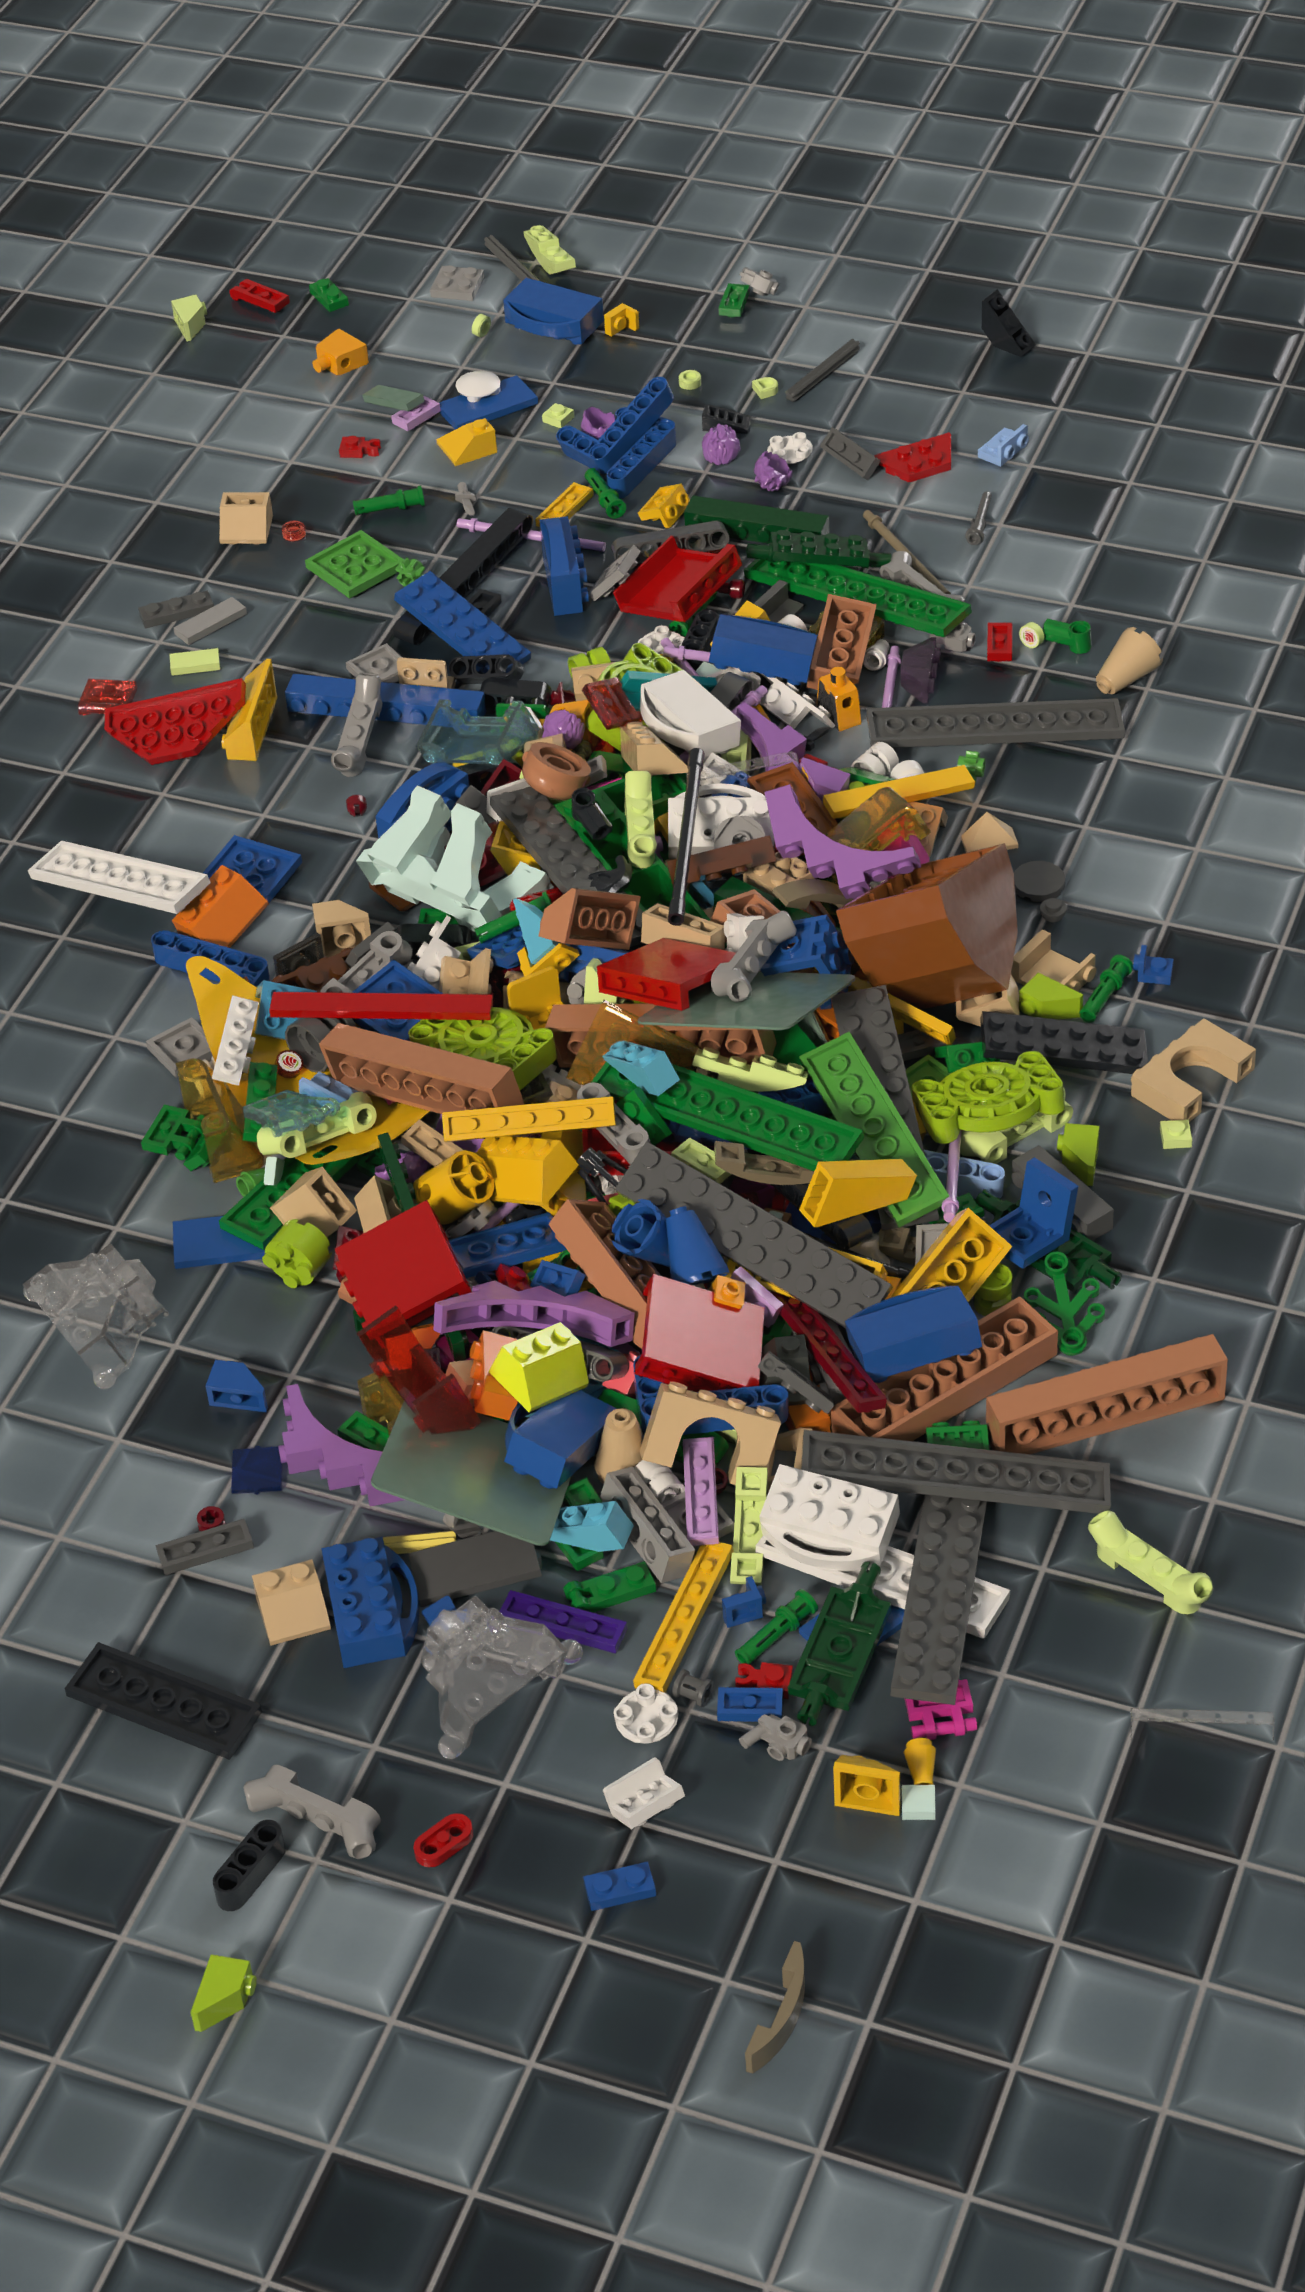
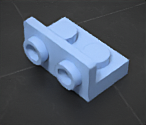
M1022 424L1015 431L1004 427L978 449V458L1001 467L1022 448L1026 447L1029 441L1028 426Z
M320 1071L311 1080L304 1077L299 1080V1097L324 1109L346 1101L352 1093L358 1092Z

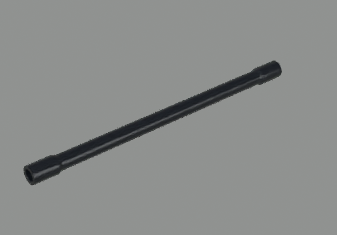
M700 748L691 749L688 758L686 792L672 899L668 912V922L674 926L683 924L685 916V898L700 778L705 757L704 751Z

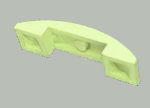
M737 1467L734 1553L732 1552L730 1584H746V1577L752 1576L756 1585H762L764 1557L763 1553H756V1544L763 1536L759 1516L767 1498L768 1468Z

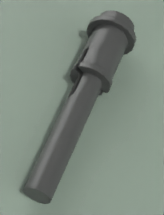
M987 491L982 494L976 517L972 519L971 526L965 534L968 543L971 545H978L984 540L985 517L992 497L991 493Z

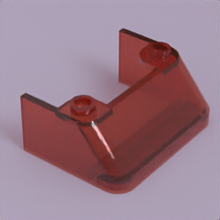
M396 1305L356 1333L373 1360L369 1364L379 1379L384 1376L413 1411L416 1416L412 1419L422 1433H425L427 1430L431 1435L474 1429L482 1423L452 1373L446 1376L418 1342Z

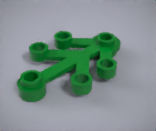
M1051 1252L1045 1258V1271L1049 1276L1053 1277L1058 1304L1042 1295L1041 1291L1035 1287L1025 1290L1024 1300L1032 1308L1040 1307L1062 1320L1063 1329L1051 1322L1049 1323L1058 1330L1059 1350L1066 1355L1075 1356L1086 1349V1334L1095 1323H1101L1105 1319L1104 1306L1100 1303H1093L1088 1307L1087 1315L1076 1327L1074 1323V1317L1090 1298H1095L1099 1295L1100 1283L1094 1278L1084 1280L1081 1290L1070 1302L1065 1274L1069 1269L1068 1258L1062 1252ZM1054 1266H1060V1267H1062V1268H1060V1269H1053L1052 1267H1054ZM1088 1286L1096 1287V1289L1092 1291L1087 1290L1086 1288ZM1030 1295H1035L1038 1297L1035 1300L1028 1299ZM1093 1311L1101 1312L1098 1316H1094L1091 1313ZM1038 1312L1044 1319H1046V1316L1044 1314ZM1069 1341H1076V1342H1077L1076 1344H1073V1345L1067 1344Z

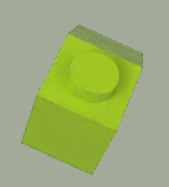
M1039 972L1019 990V1011L1028 1016L1057 1020L1080 1017L1079 1012L1083 1008V994Z
M1065 1123L1064 1134H1058L1057 1151H1062V1164L1087 1186H1093L1099 1146V1126Z
M210 1955L191 2009L195 2031L202 2032L244 2009L248 1996H253L257 1982L256 1976L252 1973L250 1961Z

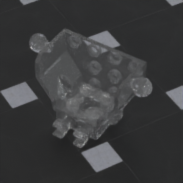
M111 1243L97 1254L91 1253L82 1260L48 1264L22 1284L24 1286L23 1294L25 1298L31 1302L38 1303L94 1373L93 1381L101 1389L111 1388L116 1383L117 1377L131 1366L142 1334L150 1326L155 1327L157 1325L154 1318L161 1313L165 1317L169 1315L165 1307L155 1299L153 1290L156 1280L139 1259L125 1261Z
M476 1595L455 1611L442 1610L429 1628H427V1636L420 1661L422 1666L429 1672L426 1676L427 1681L439 1693L440 1728L445 1733L438 1742L440 1754L448 1759L459 1757L463 1749L466 1750L470 1746L475 1726L480 1720L539 1675L543 1680H547L549 1677L555 1679L560 1675L563 1665H573L579 1662L583 1655L580 1643L573 1639H567L561 1643L544 1624L505 1617L495 1608L488 1609Z

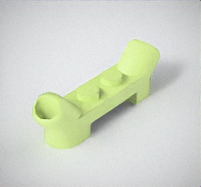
M628 771L625 774L624 804L628 837V861L636 868H647L654 863L655 851L657 849L651 774L648 771Z
M1063 1087V1090H1064V1101H1065L1066 1092H1065V1089H1064V1087ZM1065 1101V1109L1059 1114L1047 1115L1036 1112L1025 1122L1001 1131L980 1133L962 1130L960 1153L962 1156L978 1157L984 1162L997 1164L1007 1158V1147L1043 1127L1050 1133L1063 1127L1071 1119L1073 1107Z
M355 1092L346 1101L280 1126L261 1127L257 1133V1146L263 1155L281 1154L288 1158H294L307 1153L306 1148L347 1132L357 1134L371 1128L376 1121L377 1112L373 1107L371 1098L366 1093Z
M1101 1512L1089 1522L1088 1530L1097 1543L1098 1557L1113 1569L1121 1565L1164 1595L1163 1603L1181 1614L1195 1613L1201 1607V1603L1207 1601L1212 1595L1213 1583L1206 1573H1190L1125 1529L1115 1512Z

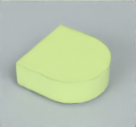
M764 377L753 380L752 388L760 399H764L778 393V382L774 378Z

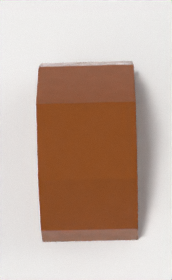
M1005 843L923 863L920 868H916L908 874H896L836 910L844 941L871 986L886 985L889 994L920 1010L1001 992L1009 988L1018 929L1014 873Z

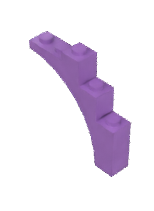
M745 701L738 705L736 716L741 720V730L748 735L758 749L764 763L765 772L791 762L800 770V763L797 761L804 757L807 739L789 725L781 730L775 723L769 721L757 709L752 708Z
M790 784L765 792L775 845L783 859L795 858L801 853H805L807 868L814 879L827 878L836 873L839 889L846 899H856L871 890L870 882H881L890 876L908 874L914 869L921 867L920 859L913 846L893 851H868L848 847L825 836L805 818L797 795Z
M491 1281L473 1286L472 1293L435 1302L433 1330L444 1334L480 1327L505 1326L545 1329L561 1322L574 1335L613 1347L633 1341L635 1313L588 1291L564 1297L543 1286L516 1291L497 1281Z
M298 1384L286 1386L288 1398L282 1399L285 1417L291 1416L292 1420L286 1421L288 1431L282 1432L284 1445H279L278 1448L281 1463L288 1464L289 1474L319 1469L321 1479L328 1480L329 1490L360 1485L361 1496L368 1495L370 1507L405 1500L379 1491L371 1484V1478L382 1455V1451L360 1447L343 1440L327 1430L311 1414L304 1403Z

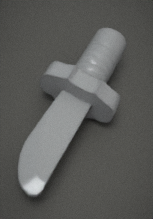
M460 482L457 486L459 492L455 494V500L463 504L466 513L474 516L475 512L472 503L476 500L475 494L468 492L465 482Z

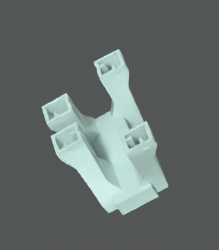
M418 785L411 793L410 806L407 811L374 843L372 848L365 849L356 860L371 885L383 884L388 892L416 905L420 901L454 916L458 924L465 925L474 932V928L511 912L509 904L512 899L554 888L546 872L520 861L512 874L481 892L478 874L486 840L492 834L490 827L484 821L481 813L458 803L450 811L440 795ZM450 817L452 820L451 835L448 832L447 828L444 827V825Z

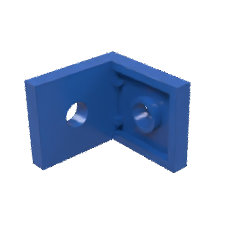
M826 914L793 921L797 930L795 936L779 943L760 969L764 976L815 967L820 974H850L855 958L843 940L842 933L837 931ZM795 943L792 948L786 950L787 946ZM850 985L845 987L837 994L848 992V988Z
M1035 1157L1027 1161L1020 1206L989 1225L1012 1245V1248L1004 1257L1022 1269L1069 1240L1079 1187Z

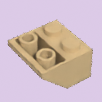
M223 492L220 503V544L267 543L273 517L270 492Z
M779 852L775 853L776 862L750 868L748 872L743 874L745 883L774 897L776 896L772 891L777 886L796 880L814 879L807 868V863L797 857L783 859Z
M323 1167L304 1173L270 1207L283 1225L291 1219H297V1223L302 1225L308 1222L316 1226L326 1237L338 1230V1226H342L357 1211Z

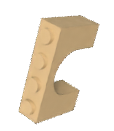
M1203 1018L1195 1026H1191L1180 1038L1173 1040L1160 1054L1154 1055L1145 1066L1133 1073L1131 1077V1096L1170 1120L1189 1119L1190 1122L1201 1113L1202 1092L1179 1079L1174 1073L1187 1066H1205L1238 1083L1255 1069L1256 1049Z
M670 1382L669 1385L660 1384L640 1448L642 1460L672 1468L680 1439L686 1428L699 1419L714 1417L728 1422L737 1432V1443L727 1472L730 1484L736 1485L737 1467L767 1468L781 1425L775 1410L765 1406H758L757 1409L748 1407L744 1401L736 1398H728V1401L716 1398L717 1395L707 1390H699V1393L689 1391L687 1386L677 1382Z

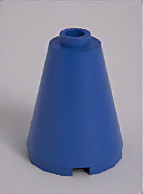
M639 1199V1203L633 1206L631 1204L626 1205L617 1215L612 1226V1232L615 1234V1242L612 1240L615 1248L625 1255L670 1267L665 1215L650 1200Z
M686 1206L669 1211L671 1216L666 1218L671 1279L689 1285L711 1282L715 1280L717 1275L726 1276L727 1273H730L727 1264L695 1211L687 1210Z

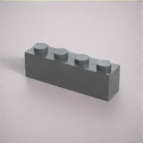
M1040 1145L1012 1160V1180L1018 1188H1023L1027 1161L1034 1157L1079 1186L1072 1229L1092 1241L1113 1229L1114 1209Z

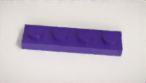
M512 1590L509 1591L498 1613L500 1622L615 1654L628 1630L627 1622Z

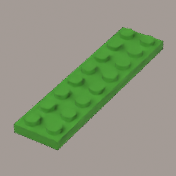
M847 1032L799 1056L804 1069L809 1073L810 1079L835 1121L863 1130L865 1138L854 1152L859 1160L902 1159L917 1175L908 1199L886 1206L898 1227L900 1228L941 1207L942 1202L949 1197V1194L851 1033Z

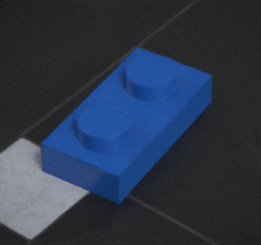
M542 1260L530 1286L532 1288L543 1286L565 1297L580 1291L586 1275L578 1270Z
M718 1687V1721L758 1722V1719L764 1714L767 1716L773 1714L782 1719L783 1688Z
M648 1862L583 1876L591 1911L656 1896V1888Z

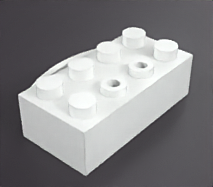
M685 670L641 685V716L648 728L664 741L685 749L688 753L693 748H700L705 753L704 761L707 760L712 752L724 754L729 749L740 745L741 720Z
M720 783L699 786L698 797L715 793L735 794L743 797L710 796L698 798L691 855L713 850L714 835L718 826L724 820L735 816H749L759 822L764 829L765 836L770 835L774 848V835L765 795L753 789L734 784ZM685 792L675 798H668L669 859H677ZM734 837L733 841L735 844L745 842L746 837Z
M779 1464L759 1517L762 1535L772 1546L800 1563L823 1569L857 1571L861 1570L863 1562H870L868 1569L871 1568L873 1563L881 1566L900 1515L897 1494ZM792 1543H796V1544H800V1545H803V1546H807V1547L819 1549V1550H822V1551L834 1553V1554L841 1555V1556H833V1555H824V1554L814 1553V1552H811V1551L802 1549V1548H800V1547H798V1546H796V1545H794V1544H792Z

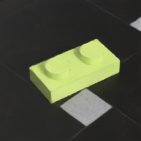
M690 1137L671 1152V1156L719 1184L731 1175L715 1165L714 1151Z

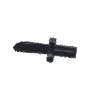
M821 727L808 736L803 735L807 739L805 750L811 751L814 749L815 745L813 742L828 733L830 727Z

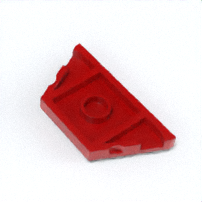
M948 432L929 439H923L919 442L900 446L874 456L881 460L878 465L885 467L886 473L898 476L900 479L910 483L951 470V433Z

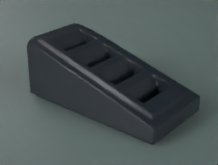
M705 404L702 413V431H710V428L721 424L728 425L736 433H748L751 416Z

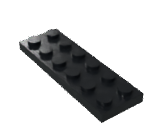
M982 1011L980 1017L983 1057L1017 1061L1022 1053L1037 1051L1045 1057L1050 1065L1133 1074L1137 1069H1141L1148 1063L1144 1029Z
M100 1642L95 1645L64 1688L67 1697L228 1760L234 1755L262 1713L261 1704Z

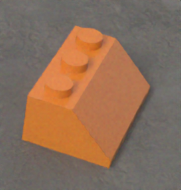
M221 865L209 878L211 883L202 890L200 895L188 903L184 910L172 919V922L178 934L230 948L269 905V902L241 874Z

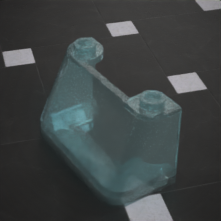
M439 699L416 747L423 755V758L430 763L498 765L503 759L509 760L521 751L526 742L535 740L540 729L522 701H511L503 717L470 716L466 708H461L460 711H457L450 707V700Z

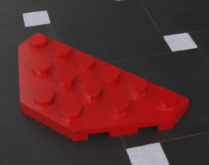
M240 678L106 708L104 729L110 736L151 765L196 756L245 705L246 683Z

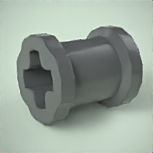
M683 1669L676 1677L672 1694L677 1698L681 1696L696 1701L698 1706L705 1707L711 1698L714 1681L711 1679L704 1681L690 1675L688 1670ZM689 1686L697 1688V1691L690 1689Z

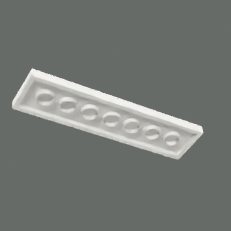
M60 841L28 870L31 879L175 914L184 910L185 906L196 896L200 895L202 890L211 883L207 874L65 841Z
M764 1536L756 1544V1553H763L764 1558L845 1588L856 1582L860 1570H829L800 1563L780 1552ZM792 1543V1544H794V1545H796V1546H798V1547H800V1548H802V1549H805V1550H808V1551H811V1552H814V1553H819V1554H824V1555L841 1556V1555H837V1554H834V1553L822 1551V1550H819V1549H815V1548L803 1546V1545H800V1544ZM888 1546L882 1564L879 1566L881 1573L873 1588L874 1595L878 1599L891 1602V1605L905 1609L914 1555ZM975 1577L967 1633L983 1639L986 1637L1010 1599L1009 1589Z

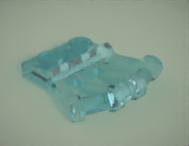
M290 1090L282 1091L243 1106L244 1117L261 1124L262 1128L269 1127L274 1137H280L282 1133L293 1130L304 1131L311 1124H322L326 1117L334 1116L340 1111V1104L334 1098L312 1097Z

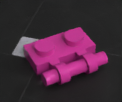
M967 1679L959 1680L955 1705L904 1698L909 1722L922 1720L923 1725L911 1726L913 1739L926 1738L934 1740L939 1735L954 1733L955 1736L965 1735V1732L977 1730L975 1717L963 1719L962 1714L973 1713V1702ZM951 1716L952 1721L934 1723L933 1718Z

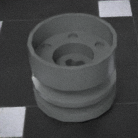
M298 1018L285 1031L288 1048L299 1056L303 1067L315 1073L319 1071L324 1072L328 1069L319 1043L338 1023L356 1027L353 1019Z

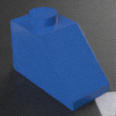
M223 1360L214 1361L205 1386L209 1406L267 1412L268 1406L265 1390L244 1363Z

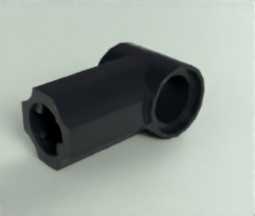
M588 788L575 790L572 794V817L576 821L581 822L592 840L600 841L607 838L608 834L612 832L613 826L595 802L594 792Z

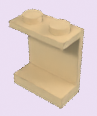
M1042 929L1014 955L1011 975L1016 982L1025 986L1039 972L1079 992L1096 975V955L1090 953L1079 964L1051 950V933Z

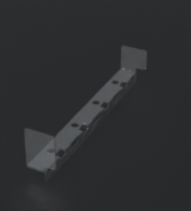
M790 751L705 768L702 770L705 772V775H701V777L705 778H700V781L736 774L739 771L746 772L767 766H777L787 762H793L799 770L797 753Z
M1130 1708L1131 1741L1133 1720L1144 1722L1272 1725V1739L1274 1741L1273 1712ZM1150 1712H1155V1715L1150 1716ZM1186 1712L1188 1713V1716L1183 1717L1182 1714ZM1219 1713L1221 1717L1216 1718L1215 1715ZM1252 1714L1254 1716L1253 1719H1249L1248 1715Z

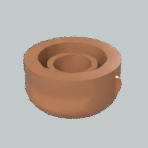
M537 742L532 744L530 750L526 751L522 756L524 762L522 773L525 781L535 791L546 797L557 800L570 799L575 790L584 788L591 780L589 775L591 769L588 763L579 755L564 747L547 742Z

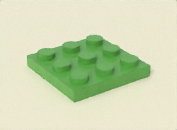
M360 530L306 559L305 564L308 570L350 599L396 574V567L400 562L403 563L404 559Z

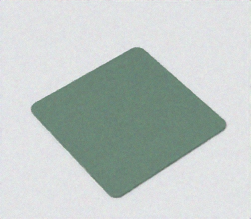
M759 971L750 982L752 988L750 997L743 1002H734L729 996L718 997L713 992L711 981L688 991L689 1008L680 1011L657 1005L638 1018V1023L642 1025L763 1030L789 1029L856 979L854 975L791 972L764 976Z
M410 1392L406 1395L371 1478V1484L379 1491L520 1540L544 1546L550 1541L571 1477L557 1489H548L539 1483V1479L529 1474L521 1475L516 1473L512 1465L504 1462L507 1453L505 1433L508 1423L418 1392Z

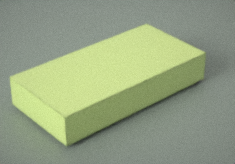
M218 648L170 654L171 675L220 670Z

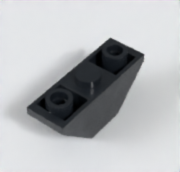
M998 289L982 300L981 328L994 347L1022 357L1036 345Z

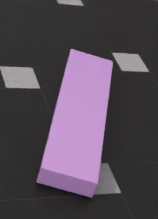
M713 1437L683 1439L687 1539L692 1546L719 1544Z

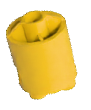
M463 1150L454 1153L425 1172L414 1181L413 1187L417 1203L420 1204L428 1200L440 1223L446 1225L455 1222L485 1203L493 1194L494 1177L490 1167L483 1158L474 1152Z

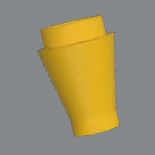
M916 1738L908 1741L904 1750V1756L914 1785H933L936 1748L932 1746V1741L926 1738Z

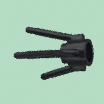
M592 1147L588 1148L576 1161L580 1168L577 1173L586 1181L597 1200L607 1204L591 1179L590 1174L595 1177L600 1173L607 1181L617 1187L619 1182L604 1169L606 1166L604 1163L624 1175L628 1169L607 1157L600 1150L596 1152Z

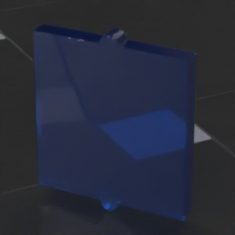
M256 1446L251 1449L233 1450L232 1494L254 1493L258 1495L260 1492L282 1491L283 1463H281L279 1448H261Z

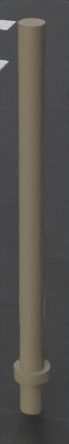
M866 510L863 513V517L868 521V526L871 529H875L896 551H905L911 555V567L915 571L922 574L924 578L936 585L943 593L951 594L882 523V519L878 515H874L870 510Z

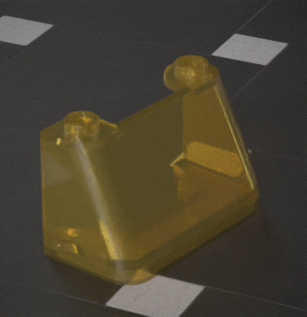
M884 787L877 790L875 794L826 833L825 836L851 848L882 851L899 836L905 842L910 839V835H916L922 840L931 831L917 810L891 787ZM833 873L829 878L838 885L837 875Z
M192 1058L176 1063L184 1109L190 1111V1119L194 1118L193 1115L206 1116L201 1122V1127L205 1136L210 1163L209 1169L213 1182H221L238 1177L244 1171L261 1168L264 1165V1155L259 1151L257 1142L243 1141L245 1110L235 1098L226 1082L212 1079L213 1070L200 1059Z

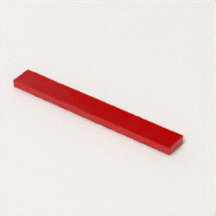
M273 992L269 1012L270 1017L491 1020L493 995Z

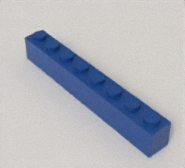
M293 674L285 690L288 712L347 717L355 693L356 680ZM381 682L380 696L382 709L380 716L376 717L375 720L479 730L486 713L485 694L482 691Z

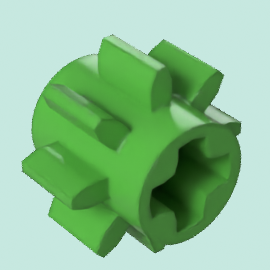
M405 558L403 563L400 562L395 569L399 572L396 578L405 587L424 575L422 573L425 567L417 559L409 560Z
M966 750V756H959L957 766L965 765L976 783L977 777L984 776L986 760L985 758H979V752Z

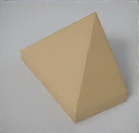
M988 812L961 835L966 853L1005 843L1007 850L1018 848V842L1012 827Z

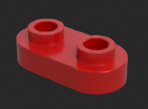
M451 1814L421 1834L415 1840L413 1847L416 1861L424 1867H436L460 1851L473 1838L471 1820L463 1814ZM455 1833H461L459 1836H452Z

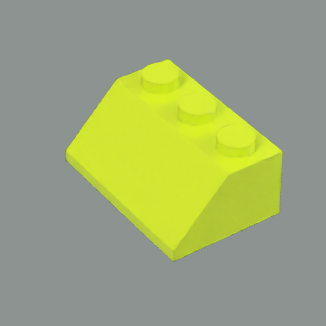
M561 1322L502 1346L489 1370V1373L528 1412L584 1389L589 1384L581 1342Z

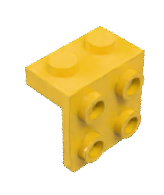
M549 966L512 981L507 985L509 1010L516 1011L525 1016L531 1022L533 1030L545 1028L553 1005H563L560 995L558 970L555 966Z

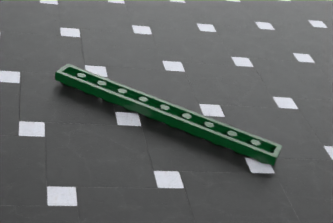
M387 1132L377 1135L380 1154L400 1211L403 1213L419 1203L414 1204L413 1202L416 1199L412 1182L406 1183L405 1179H409L405 1163H399L398 1160L401 1159L398 1143H392ZM457 1330L444 1333L454 1362L465 1361V1348L469 1347L466 1331Z

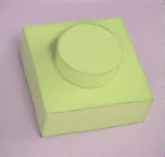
M557 403L542 414L544 423L558 428L564 427L574 418L573 409Z
M1189 1119L1160 1121L1163 1149L1192 1147Z

